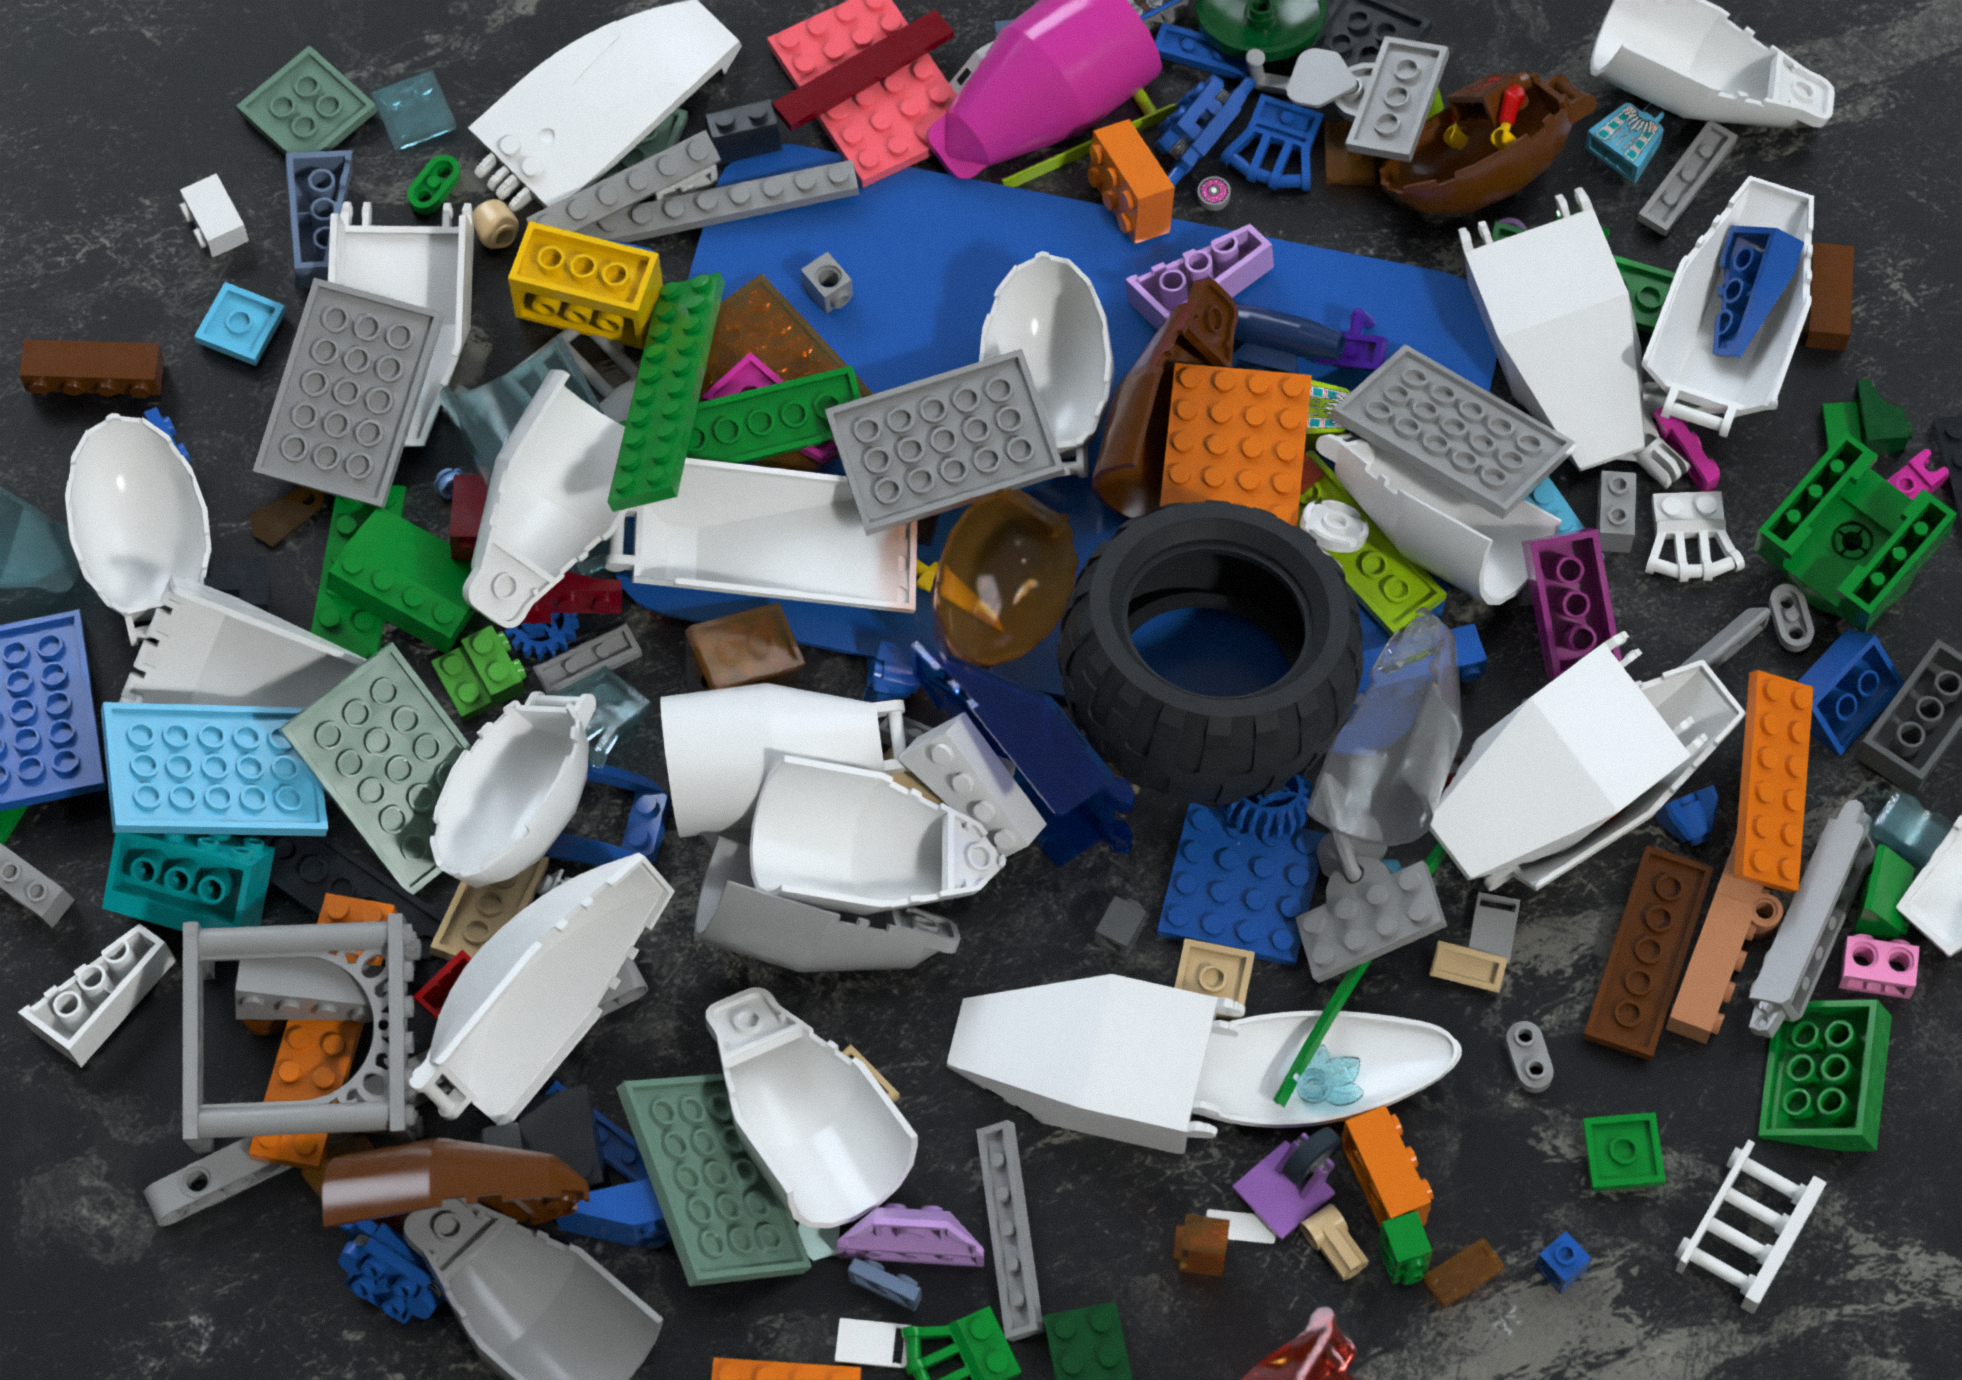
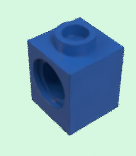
M1565 1231L1539 1254L1535 1268L1561 1294L1587 1271L1591 1257Z

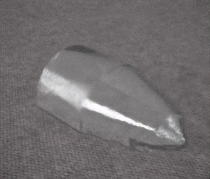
M1426 607L1417 609L1415 612L1419 617L1406 627L1404 633L1397 630L1384 647L1369 673V676L1373 678L1364 695L1357 693L1354 702L1357 708L1340 732L1336 733L1333 743L1330 745L1306 812L1311 817L1332 831L1362 843L1386 846L1414 842L1429 831L1463 734L1457 641L1452 631Z

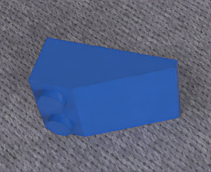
M650 1178L590 1191V1202L581 1200L578 1202V1210L575 1213L556 1219L559 1230L638 1248L645 1246L647 1249H656L666 1245L667 1241L672 1240Z

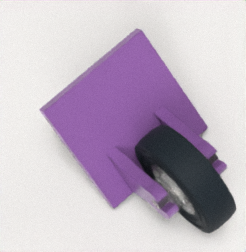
M1329 1127L1317 1131L1311 1137L1306 1133H1302L1300 1138L1296 1141L1294 1140L1291 1145L1285 1140L1232 1186V1189L1282 1241L1300 1225L1299 1223L1311 1216L1335 1195V1191L1326 1183V1179L1335 1167L1331 1159L1340 1148L1342 1140Z

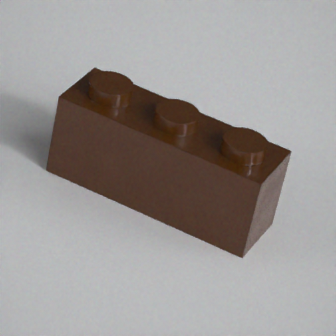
M1816 242L1813 244V254L1811 257L1812 280L1810 283L1811 306L1801 334H1805V347L1846 350L1851 335L1854 246Z

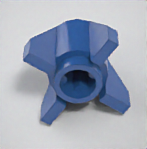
M880 641L876 659L868 657L866 661L869 669L867 686L872 688H865L861 701L875 703L908 699L911 693H917L921 675L916 673V665L895 644Z
M1714 785L1665 803L1654 816L1656 821L1680 840L1681 843L1689 840L1692 847L1711 839L1709 832L1715 830L1719 797Z

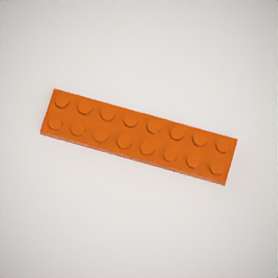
M326 893L317 924L388 921V914H395L397 910L395 905ZM356 951L357 956L346 954L347 962L356 963L357 958L364 951ZM330 952V953L336 956L338 952ZM373 957L366 964L381 966L383 957ZM288 1020L264 1102L311 1100L328 1095L345 1085L364 1023L343 1020ZM336 1100V1101L332 1102L331 1104L339 1103V1101ZM332 1133L253 1136L248 1154L250 1159L321 1172Z

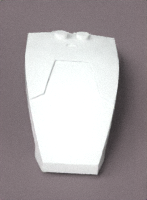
M698 0L678 2L646 10L598 28L564 47L537 66L468 127L472 136L490 153L477 165L474 174L478 178L483 179L501 165L502 167L488 181L487 187L491 191H497L496 196L504 200L522 186L523 189L508 205L514 213L523 209L533 199L544 208H547L594 185L716 72L720 70L725 74L742 47L741 43Z

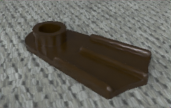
M300 487L249 514L252 536L263 541L268 546L274 547L322 507L324 503L323 493ZM307 497L315 498L312 504H303Z

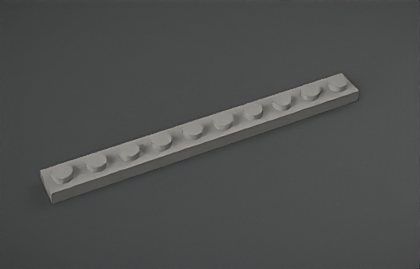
M853 160L632 205L577 233L603 240H616L628 243L850 197L860 193Z

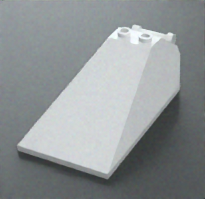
M686 458L677 497L629 508L613 535L610 536L609 555L605 558V568L609 571H632V583L913 614L916 610L917 521L866 536L846 476ZM625 517H635L633 555L623 554Z

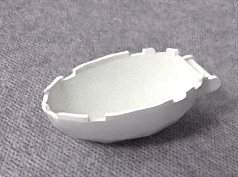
M1041 251L1035 254V258L1018 266L1015 264L997 287L994 293V304L990 314L987 313L982 327L979 362L1015 350H1023L1060 458L1065 459L1076 456L1077 461L1062 462L1065 469V475L1062 476L1078 475L1080 478L1088 477L1089 472L1088 446L1099 435L1111 405L1115 367L1107 316L1091 280L1070 259L1053 256L1048 252Z
M111 413L106 416V420L85 431L73 452L70 461L71 467L66 486L65 501L70 543L83 576L106 606L125 617L131 646H136L138 641L151 639L152 637L146 635L150 625L134 628L133 622L152 620L157 608L168 612L171 610L170 607L160 603L171 575L182 579L185 577L204 584L211 554L208 509L193 469L175 447L169 435L143 417L142 419L124 417L117 413Z
M533 691L525 705H521L517 700L512 701L503 707L504 714L494 723L487 722L477 732L480 738L474 743L470 751L463 750L451 768L435 806L433 821L436 824V831L434 836H430V845L435 863L440 870L474 888H479L510 879L543 858L576 813L587 780L589 740L585 729L596 708L594 695L583 693L580 697L545 695L541 691Z

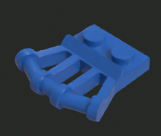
M1261 94L1247 129L1224 150L1220 157V162L1225 166L1231 165L1246 177V181L1252 183L1259 181L1268 184V188L1277 190V188H1301V191H1310V153L1323 122L1324 114ZM1254 138L1260 139V143L1250 164L1238 154ZM1270 143L1282 147L1272 172L1260 168ZM1292 150L1300 153L1301 174H1283Z

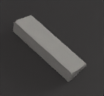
M1767 607L1745 610L1679 667L1703 659L1714 672L1767 627L1771 611Z

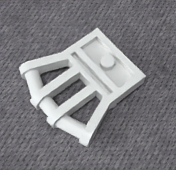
M1721 491L1656 493L1652 495L1655 542L1645 569L1646 573L1653 575L1654 572L1677 578L1678 582H1688L1689 578H1702L1703 581H1712L1713 577L1730 570L1737 572L1745 568L1741 553L1735 549L1726 532ZM1698 538L1700 564L1688 565L1684 539ZM1709 538L1716 539L1725 558L1712 563ZM1665 539H1674L1676 564L1659 559Z

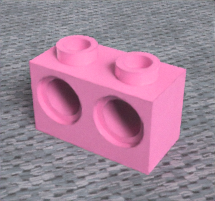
M1866 934L1847 936L1842 948L1838 988L1910 999L1916 987L1920 946H1913L1909 942L1899 939L1890 940L1889 942L1874 940L1872 936ZM1853 957H1863L1868 961L1869 965L1860 966L1855 963ZM1898 962L1905 968V971H1895L1890 967L1889 963Z

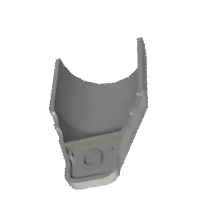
M720 836L717 838L705 873L694 923V937L699 942L797 972L911 969L939 951L950 954L956 953L961 940L958 927L954 922L914 906L861 915L813 907L755 888L751 876L750 846Z
M466 1198L442 1200V1208L412 1212L405 1220L403 1230L405 1241L422 1256L480 1361L502 1380H630L644 1362L658 1338L663 1318L580 1247L573 1244L567 1246L549 1238V1234L538 1230V1232L518 1225L517 1220L480 1204L466 1205Z

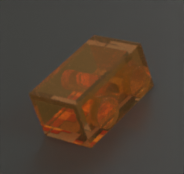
M1186 1214L1185 1225H1177L1173 1258L1180 1259L1179 1271L1223 1277L1230 1220Z

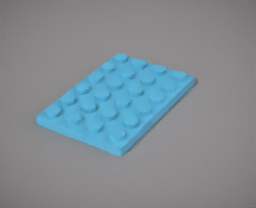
M103 702L101 717L113 833L325 836L328 831L323 787L278 730L305 708Z

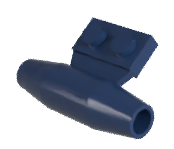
M1236 305L1238 309V322L1234 333V340L1243 343V345L1236 352H1233L1232 368L1299 374L1297 357L1339 360L1343 354L1346 336L1342 332L1306 317L1260 306Z

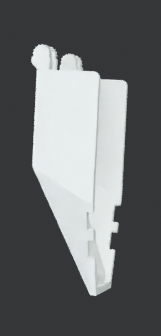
M1579 187L1574 189V196L1580 207V213L1570 216L1567 201L1562 194L1555 196V200L1562 217L1560 220L1493 242L1486 222H1478V231L1485 245L1476 249L1473 248L1471 236L1466 227L1458 230L1465 257L1468 285L1513 397L1519 404L1522 403L1533 418L1576 442L1574 451L1568 459L1581 472L1644 450L1645 435L1641 365L1642 349L1629 293L1591 201L1584 189Z
M343 202L340 215L338 213H331L328 282L436 310L445 315L404 447H425L471 328L474 243L471 203L463 204L462 215H459V227H451L453 218L451 203L443 204L442 227L371 226V202L363 203L362 226L352 225L353 207L351 202Z
M1626 631L1602 643L1483 733L1474 742L1472 750L1465 761L1461 763L1449 787L1445 789L1425 821V825L1468 881L1506 870L1518 864H1526L1545 856L1565 852L1687 760L1707 741L1708 738L1704 733L1698 734L1684 747L1676 735L1689 729L1692 723L1695 722L1694 719L1689 716L1671 730L1626 672L1624 667L1642 654L1639 648L1630 651L1620 662L1613 655L1611 650L1621 646L1629 637Z
M1115 974L963 998L946 1067L980 1087L988 1088L1004 1098V1101L1014 1107L1017 1105L1032 1114L1033 1118L1043 1124L1176 1154H1184L1187 1137L1209 1139L1217 1134L1215 1126L1199 1121L1190 1122L1191 1114L1214 1118L1220 1117L1222 1107L1216 1104L1195 1101L1210 1033L1231 1037L1240 1035L1241 1028L1238 1025L1223 1020H1216V1013L1241 1017L1244 1015L1246 1008L1243 1004L1226 997L1209 996Z

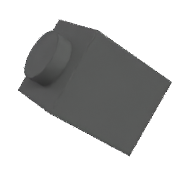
M1114 896L1095 930V944L1127 959L1146 925L1147 911L1143 910L1142 905L1133 899L1125 898L1123 900Z

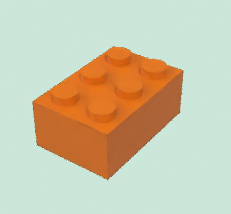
M1130 119L1094 130L1092 146L1089 147L1091 163L1090 168L1087 170L1088 179L1092 187H1097L1101 193L1105 207L1109 211L1112 210L1115 214L1120 230L1123 233H1127L1134 244L1170 233L1175 187Z
M1386 1105L1346 1120L1341 1146L1380 1230L1383 1221L1415 1211L1418 1212L1424 1226L1426 1225L1428 1213L1431 1210L1430 1205L1431 1200L1434 1198L1428 1181L1420 1179L1415 1169L1418 1167L1415 1153L1410 1146L1405 1148L1400 1137L1403 1134L1399 1119L1395 1114H1389Z

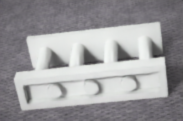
M1748 1139L1743 1150L1736 1147L1726 1164L1731 1169L1730 1173L1692 1239L1684 1237L1674 1256L1680 1259L1675 1271L1681 1274L1688 1262L1692 1261L1740 1288V1293L1745 1295L1741 1308L1754 1314L1827 1182L1816 1176L1812 1177L1808 1186L1802 1183L1799 1186L1748 1158L1755 1144ZM1740 1171L1792 1198L1791 1202L1797 1205L1792 1215L1789 1216L1784 1213L1782 1216L1731 1188ZM1723 1201H1727L1775 1228L1774 1232L1780 1235L1775 1245L1772 1246L1767 1243L1764 1246L1714 1218ZM1708 1230L1758 1258L1757 1263L1763 1266L1757 1277L1751 1273L1747 1276L1697 1248L1706 1231Z

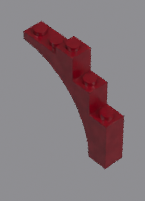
M454 475L450 524L451 559L472 560L489 489V475ZM566 571L564 573L565 577L532 605L521 623H552V613L622 614V580L592 578Z

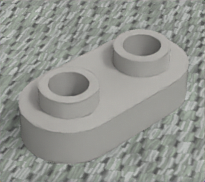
M1781 584L1772 591L1769 599V609L1780 644L1785 649L1793 652L1803 651L1809 647L1814 636V626L1804 593L1797 586ZM1788 602L1792 607L1784 608L1780 603ZM1797 633L1801 638L1793 639L1789 634Z
M1517 1022L1509 1028L1505 1041L1517 1082L1528 1092H1542L1549 1087L1554 1074L1542 1032L1531 1022ZM1520 1034H1527L1530 1036L1531 1041L1522 1042L1518 1036ZM1531 1067H1538L1542 1073L1540 1075H1533L1529 1069Z

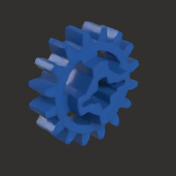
M552 613V623H547V625L546 623H522L520 630L518 626L506 628L504 631L508 641H512V648L515 652L523 648L524 657L527 659L531 656L532 652L537 654L538 661H542L544 653L548 652L553 658L556 656V649L560 648L565 652L568 650L566 640H576L574 630L579 628L578 618H575L577 613ZM563 616L564 623L561 630H559L557 625L561 622L560 618Z

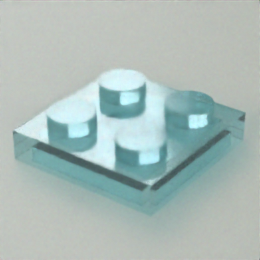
M433 70L371 92L372 100L376 104L377 111L395 151L457 129L456 121Z

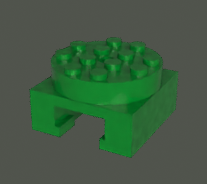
M1844 431L1758 530L1754 551L1783 572L1788 583L1797 586L1804 593L1808 604L1823 612L1841 616L1861 632H1866L1887 607L1894 604L1905 594L1915 574L1950 535L1957 513L1925 489H1922L1914 500L1909 498L1870 469L1876 463L1878 455ZM1843 544H1855L1858 550L1850 551L1847 549L1844 552L1845 547Z

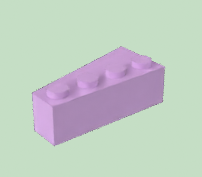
M1248 224L1212 240L1210 246L1195 251V249H1191L1182 253L1183 258L1167 265L1164 262L1151 267V272L1137 277L1135 274L1126 278L1127 299L1158 330L1177 305L1188 301L1192 284L1196 280L1212 278L1233 298L1274 268L1272 244L1251 224Z

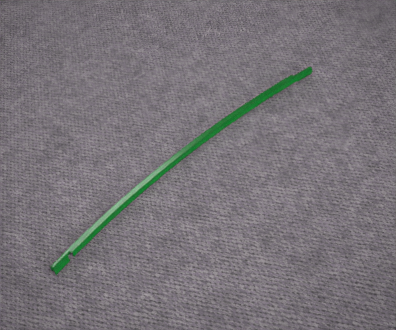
M1440 843L1436 845L1424 861L1428 865L1431 875L1448 854ZM1372 960L1350 969L1325 1007L1273 1099L1283 1108H1285L1298 1084L1293 1078L1294 1074L1297 1073L1302 1077L1327 1031Z

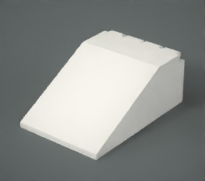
M171 575L160 599V603L170 607L171 610L168 612L160 608L156 609L146 635L158 641L155 644L143 640L133 667L144 671V675L130 672L119 703L306 708L367 659L235 596L185 577L182 579Z

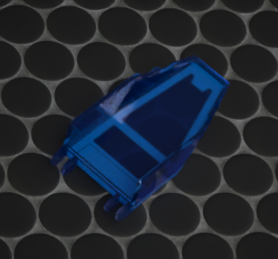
M916 641L911 644L913 675L936 709L940 710L944 707L951 719L965 712L995 754L1012 761L1016 765L1015 774L1012 777L1047 823L1034 841L1055 867L1061 868L1101 840H1104L1111 849H1114L1113 852H1116V854L1125 855V853L1131 851L1133 847V832H1131L1125 821L1115 820V811L1123 815L1133 810L1135 806V791H1133V787H1131L1126 778L1115 776L1052 696Z

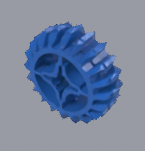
M1306 773L1304 775H1294L1287 781L1284 788L1266 796L1254 794L1242 798L1241 802L1220 804L1221 813L1226 814L1227 823H1236L1237 831L1248 830L1250 837L1255 833L1261 834L1264 840L1268 835H1273L1277 840L1282 833L1292 836L1295 829L1301 830L1311 816L1315 799L1313 796L1314 792L1312 791V781L1307 780Z

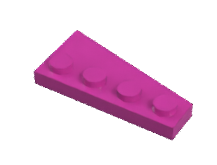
M750 352L702 396V400H712L784 381ZM835 441L799 450L798 452L824 464L838 450Z

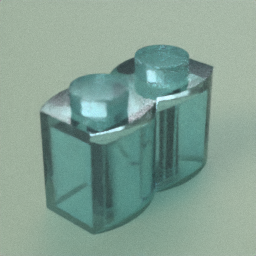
M1895 791L1873 822L1869 833L1882 844L1899 851L1906 859L1924 868L1953 826L1950 820L1943 814L1926 811L1921 806L1920 801L1913 795Z

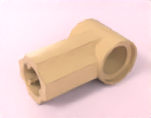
M1330 1203L1299 1223L1301 1231L1309 1244L1317 1251L1320 1249L1342 1281L1354 1277L1368 1265V1259L1348 1233V1226L1343 1216L1333 1204Z

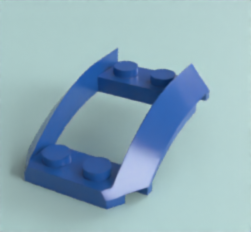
M588 762L587 781L604 783L635 791L622 846L618 847L581 836L560 833L544 856L599 867L640 853L651 864L656 863L672 804L671 795L649 777L616 767Z

